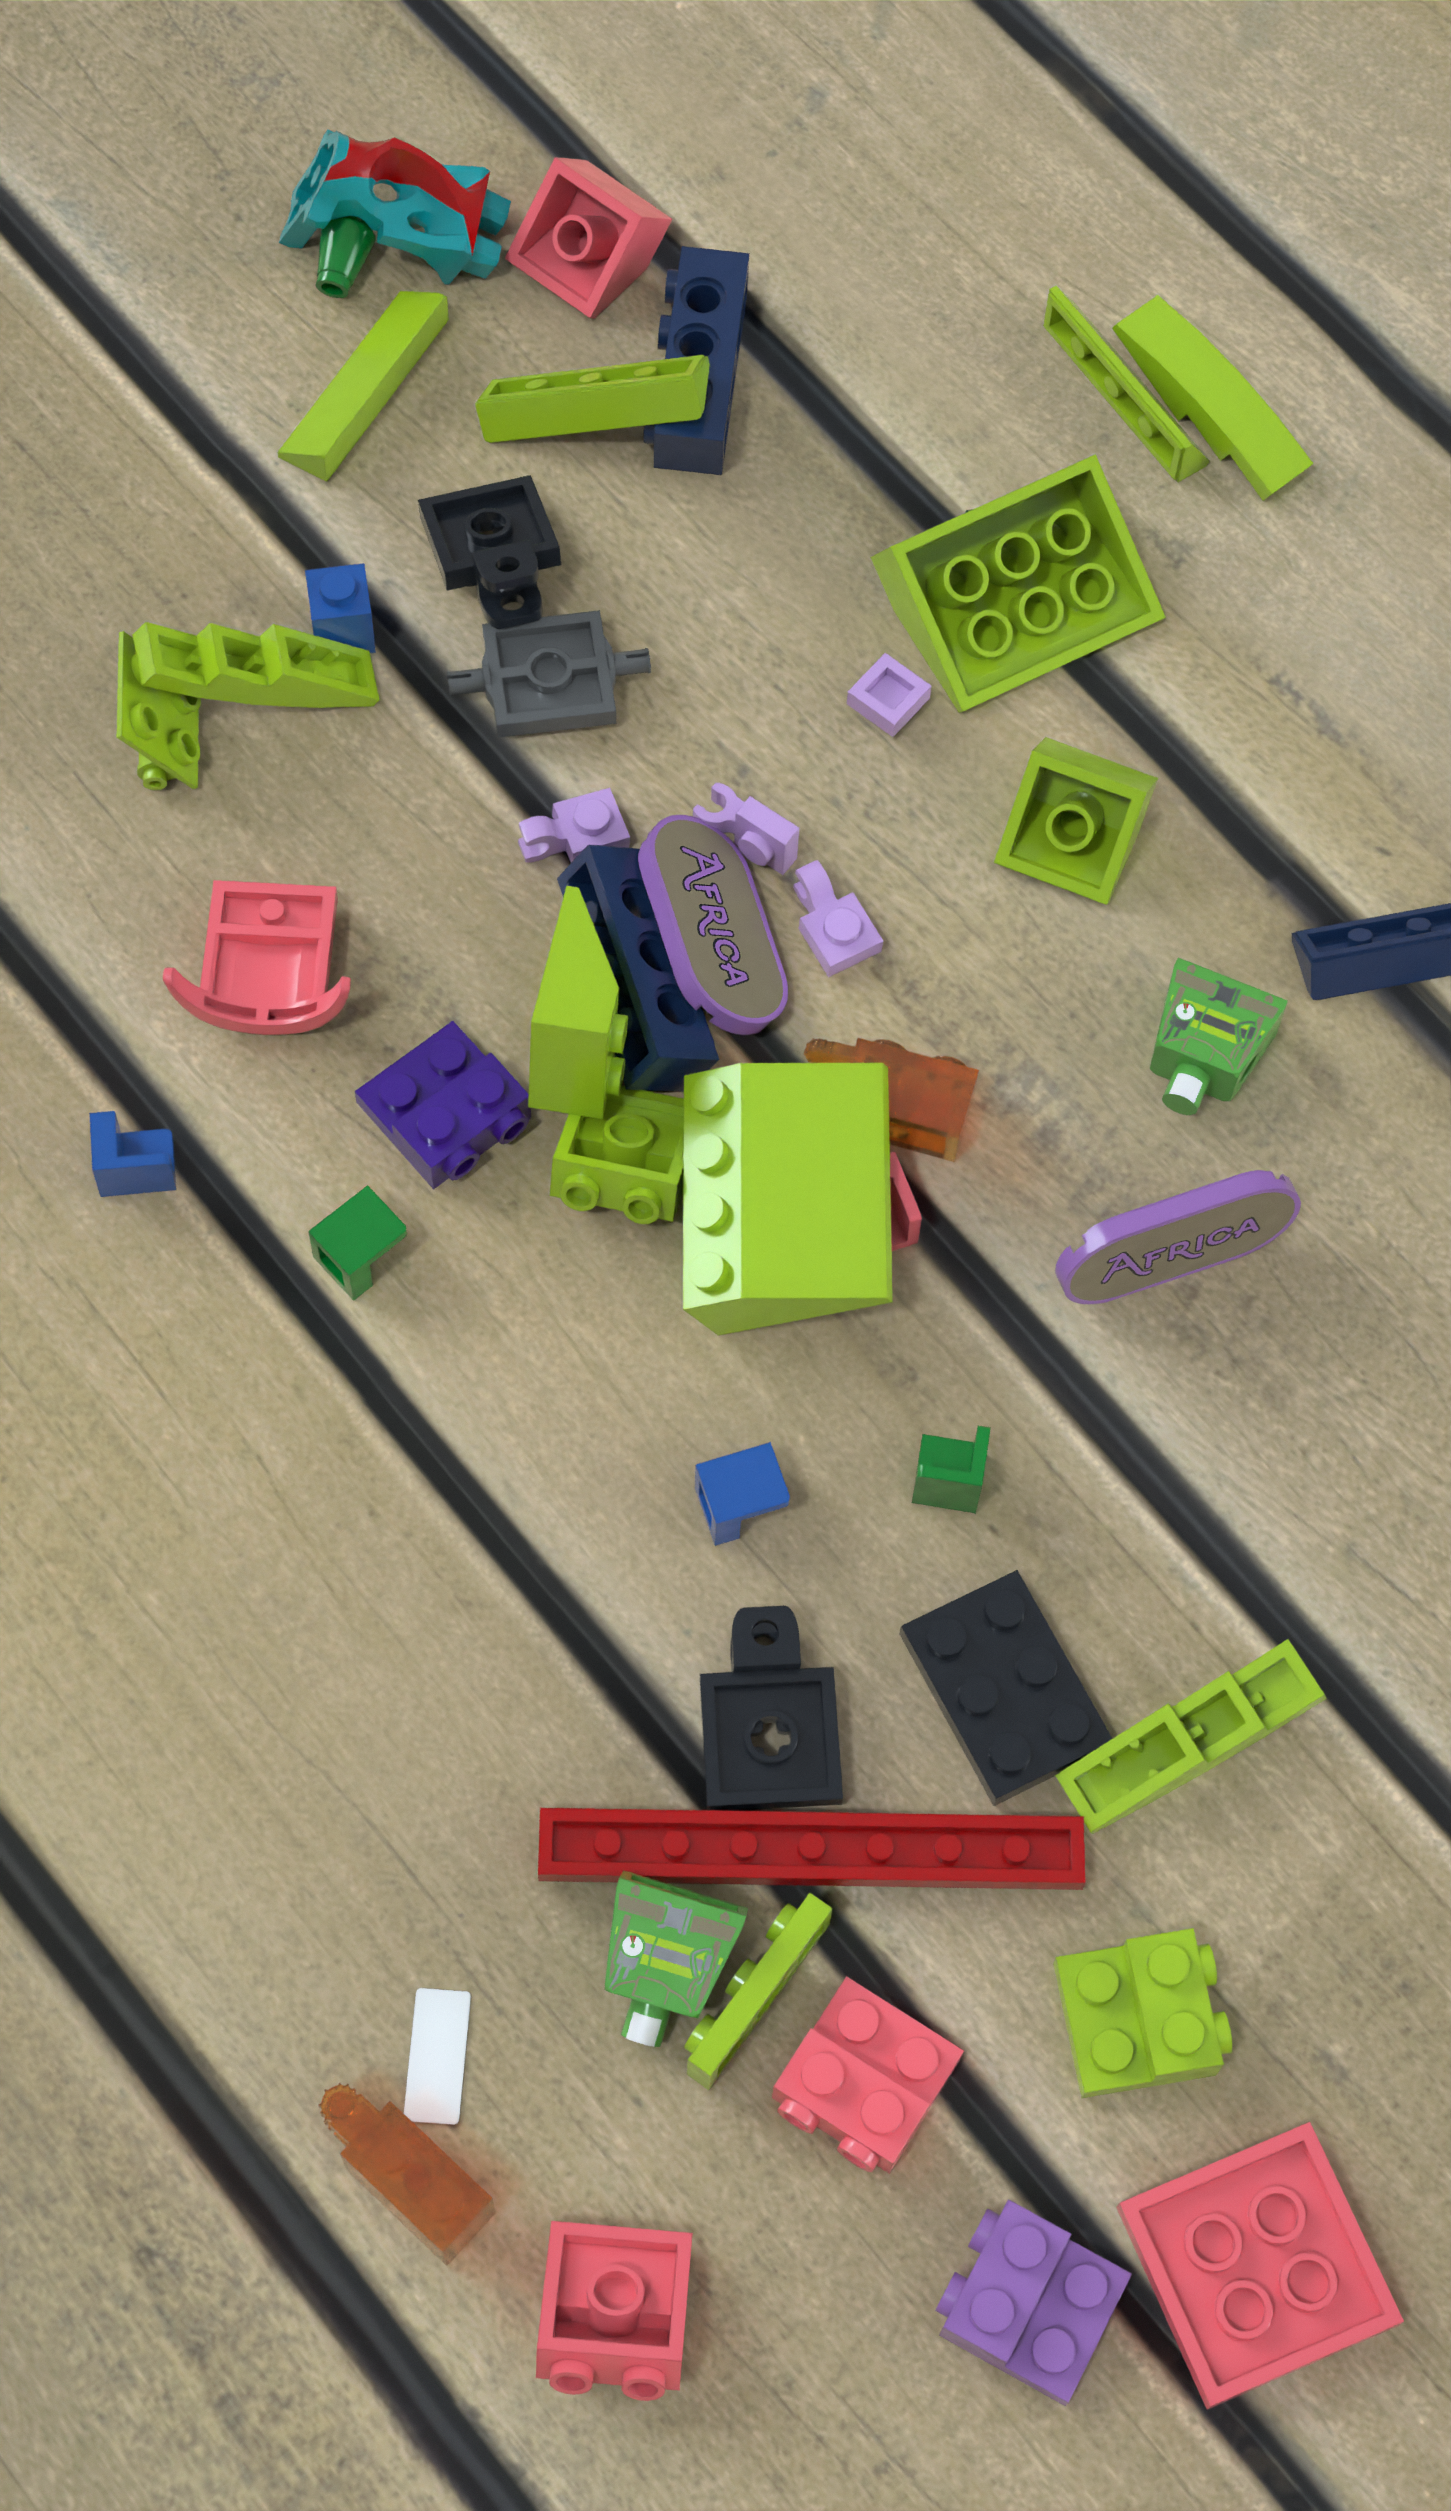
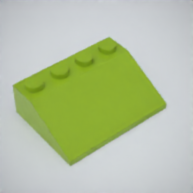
M1096 454L897 543L870 557L895 614L959 713L1166 618Z
M738 1063L685 1075L683 1310L719 1336L892 1303L888 1067L884 1063Z

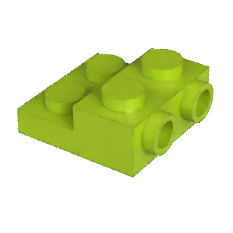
M622 1086L619 1096L608 1095L603 1119L568 1114L552 1159L549 1196L561 1198L566 1206L576 1211H588L595 1206L623 1211L628 1219L638 1224H650L657 1219L673 1222L683 1192L684 1099L645 1090H626L625 1086Z
M1194 1928L1126 1939L1123 1946L1055 1958L1053 1965L1081 2099L1216 2076L1224 2065L1222 2054L1232 2053V2036L1227 2016L1224 2011L1212 2012L1207 1986L1217 1984V1970L1213 1951L1209 1944L1197 1945Z

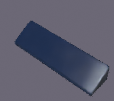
M1451 903L1292 933V943L1311 998L1313 1000H1322L1451 976Z

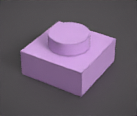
M884 653L848 691L847 705L894 737L930 699L932 686Z

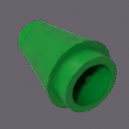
M349 215L330 220L327 226L321 229L317 281L315 284L321 293L334 298H345L348 296L350 288L353 286L376 242L373 230L364 220Z

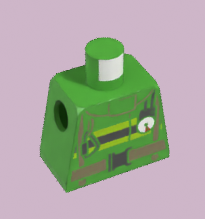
M1178 957L1167 990L1149 1068L1154 1074L1170 1080L1162 1097L1163 1103L1169 1109L1179 1114L1194 1115L1197 1113L1205 1094L1221 1101H1231L1275 1038L1288 1000Z
M625 1870L622 1872L616 1887L604 1990L631 1999L621 2032L623 2037L640 2044L661 2047L671 2011L693 2018L699 2017L744 1926L748 1912L747 1907Z

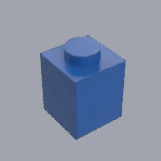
M365 564L305 570L313 635L369 650L370 653H376Z

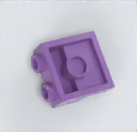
M1008 2199L1000 2215L987 2208L968 2247L980 2253L968 2279L957 2272L953 2274L935 2310L948 2317L939 2336L1066 2406L1132 2274L1070 2240L1071 2233Z

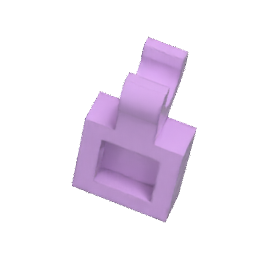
M715 783L711 789V800L724 809L720 812L712 813L697 804L693 808V817L701 819L709 826L718 828L723 833L735 834L734 844L738 846L739 850L748 860L760 866L768 865L784 875L797 859L799 827L751 796L744 802L736 796L730 787L721 783Z
M610 788L553 803V819L547 816H535L519 822V828L523 837L518 839V844L526 863L540 861L563 851L567 852L572 863L588 844L629 848L630 835Z
M818 860L796 870L795 874L800 882L795 883L793 888L799 900L809 912V914L800 918L798 929L828 977L882 951L883 940L853 892L837 900L829 877Z

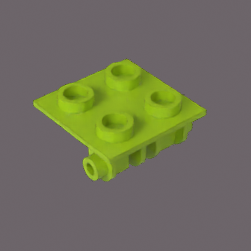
M125 631L119 632L116 738L139 753L137 775L143 780L145 788L161 790L167 786L168 780L177 778L191 789L198 788V760L200 758L198 733L201 698L142 686L133 637Z

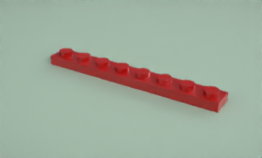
M540 1808L538 1881L618 1883L620 1875L625 1870L664 1883L1083 1890L1086 1883L1084 1816Z

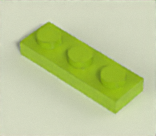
M809 1893L798 1909L790 1903L782 1909L765 1936L773 1944L758 1964L748 1958L741 1965L725 1990V1993L731 1996L732 2000L718 2019H715L709 2013L706 2014L688 2038L684 2046L686 2050L692 2053L687 2060L688 2076L707 2090L711 2089L828 1928L832 1914L830 1906Z

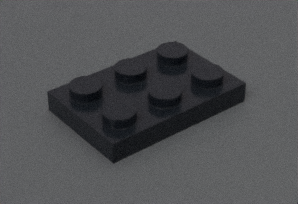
M1018 1570L901 1626L899 1635L993 1806L1054 1777L1113 1739Z

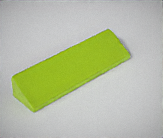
M1054 286L1050 288L1044 328L1173 480L1180 482L1207 467L1210 460L1082 310L1059 287Z
M400 291L277 452L278 458L327 482L448 322L447 296L436 292Z
M697 355L492 379L476 401L475 407L483 438L489 443L697 420L701 418L705 408L710 363L708 356Z

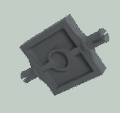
M600 610L541 617L535 622L504 629H496L489 623L482 624L485 648L482 668L447 671V681L450 697L453 695L485 692L487 700L494 709L497 736L500 738L616 724V707L613 694L616 676L651 673V662L648 648L613 653L611 645L604 636Z

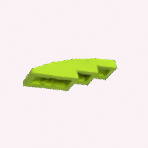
M1159 295L1112 327L1178 422L1188 415L1218 459L1221 461L1230 455L1262 501L1314 464L1283 422L1244 376L1197 328Z
M145 622L132 634L141 685L196 698L265 706L304 708L373 707L380 701L369 650L280 625L272 624L262 635L256 636L209 623L201 632L193 635Z
M1287 1639L1234 1674L1227 1671L1176 1705L1166 1704L1055 1776L1079 1815L1084 1816V1823L1090 1833L1094 1834L1209 1771L1326 1700L1327 1697L1289 1639Z

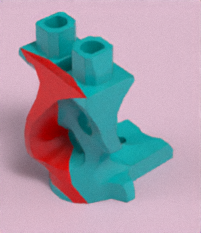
M327 129L314 159L293 190L291 210L280 235L279 243L290 248L302 249L317 228L324 229L330 220L350 215L361 218L372 230L377 231L378 244L404 250L423 258L438 273L443 284L449 285L461 270L486 279L499 262L502 246L493 240L477 234L478 228L496 236L508 218L511 201L487 189L490 171L485 167L442 165L422 150L395 137L385 141L365 142L358 141L341 132H333ZM379 183L392 186L397 193L396 200L383 201L379 199L373 192V186ZM424 228L425 233L417 231L415 229Z

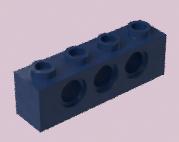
M682 246L678 269L668 268L665 303L673 304L671 315L661 314L658 350H666L665 359L697 355L708 356L710 366L705 408L701 418L644 426V443L654 444V468L722 475L748 293L750 253Z
M588 844L560 874L557 880L563 897L566 886L579 888L619 987L617 1014L628 1015V1025L622 1054L615 1053V1057L625 1058L623 1077L626 1090L684 1092L685 1075L710 1070L720 1060L702 1006L696 1011L685 999L676 982L640 872L638 862L640 849Z

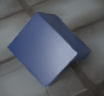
M115 1111L89 1113L92 1171L100 1197L176 1190L174 1142L172 1132L169 1129L121 1133Z
M771 1442L695 1465V1490L715 1546L740 1539L742 1520L789 1505L790 1495Z

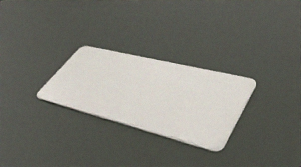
M419 1988L416 1991L403 2115L406 2121L451 2125L459 2122L471 1995L467 1991Z

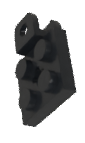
M531 475L418 500L420 519L447 591L476 586L477 598L484 617L496 629L535 622L542 617V598L537 586L538 570L562 564L560 546ZM492 530L494 534L484 535L482 532ZM512 602L522 604L516 610L503 608L504 605Z
M788 1606L745 1607L739 1609L732 1625L730 1644L731 1672L700 1674L699 1678L707 1810L735 1811L842 1805L843 1789L834 1667L800 1669L799 1629L796 1617ZM767 1637L774 1643L764 1646L758 1644L755 1639ZM775 1723L778 1734L789 1735L790 1744L779 1747L778 1755L767 1756L762 1747H754L751 1737L761 1735L763 1724Z

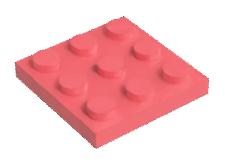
M1310 2122L1122 2201L1116 2207L1207 2410L1393 2329L1404 2322Z

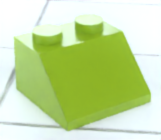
M1045 737L1031 752L994 863L1107 905L1139 834L1158 778Z

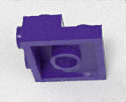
M451 1021L355 1091L356 1103L433 1190L447 1179L454 1181L468 1174L479 1161L481 1154L498 1142L506 1144L517 1138L527 1127L529 1119L532 1118L531 1108L528 1107L529 1094L491 1052L485 1056L454 1021Z

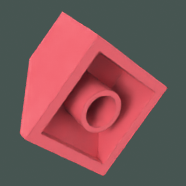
M555 157L504 259L587 317L596 318L648 268L672 218L589 161Z

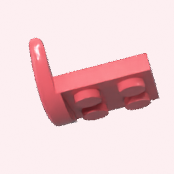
M214 880L200 987L185 979L176 968L167 967L163 971V981L173 998L193 1016L210 1025L230 1031L259 1035H286L304 1033L324 1026L343 1009L351 986V978L341 976L339 982L328 991L338 903L336 887Z

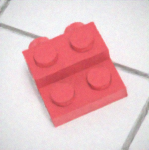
M846 1976L813 2029L810 2028L775 2083L772 2098L781 2104L777 2110L778 2113L798 2129L813 2134L816 2127L838 2140L840 2144L837 2147V2151L852 2164L867 2172H873L877 2165L890 2174L962 2058L964 2050Z
M551 2221L537 2342L536 2378L549 2379V2384L553 2389L572 2395L588 2392L592 2388L593 2383L622 2386V2392L626 2396L641 2401L659 2399L664 2395L665 2389L680 2391L693 2233Z

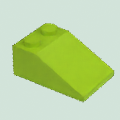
M566 886L531 1020L528 1107L603 1119L608 1095L619 1096L622 1088L625 1058L615 1057V1053L622 1054L628 1015L617 1014L619 987L578 887Z

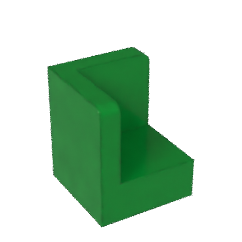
M367 1185L310 1229L308 1233L313 1258L354 1301L373 1286L370 1265L407 1236L406 1225Z
M978 1425L974 1442L922 1434L911 1503L976 1514L983 1484L991 1427Z

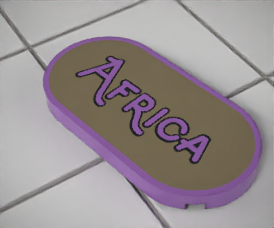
M668 816L659 821L648 833L647 839L641 844L638 862L678 987L685 999L696 1011L702 1006L708 1013L713 1015L714 1017L709 1022L720 1029L740 1035L758 1033L784 1010L788 1000V984L748 864L736 845L718 828L709 826L701 819L693 816Z
M1255 1170L1241 1173L1116 1215L1094 1225L1087 1230L1088 1232L1082 1235L1085 1242L1084 1245L1079 1247L1074 1253L1070 1246L1062 1252L1057 1261L1055 1273L1069 1300L1079 1304L1109 1302L1226 1263L1260 1249L1277 1238L1292 1224L1300 1211L1301 1201L1292 1182L1283 1174L1279 1179H1276L1272 1171Z

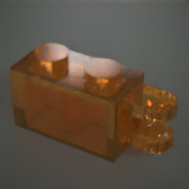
M812 1038L809 1043L807 1042L803 1055L806 1056L810 1063H884L888 1067L890 1145L952 1162L956 1161L974 1100L979 1070L967 1067L962 1061L950 1056L941 1055L932 1058L910 1052L902 1045L885 1039L869 1041L858 1038L855 1047L820 1038Z
M339 2083V2085L329 2090L325 2089V2094L321 2104H319V2108L322 2109L320 2114L325 2118L323 2122L329 2126V2132L334 2131V2136L346 2147L340 2153L345 2169L447 2266L494 2216L493 2198L391 2101L379 2112L361 2093L355 2094V2088L351 2089L349 2084L344 2086Z

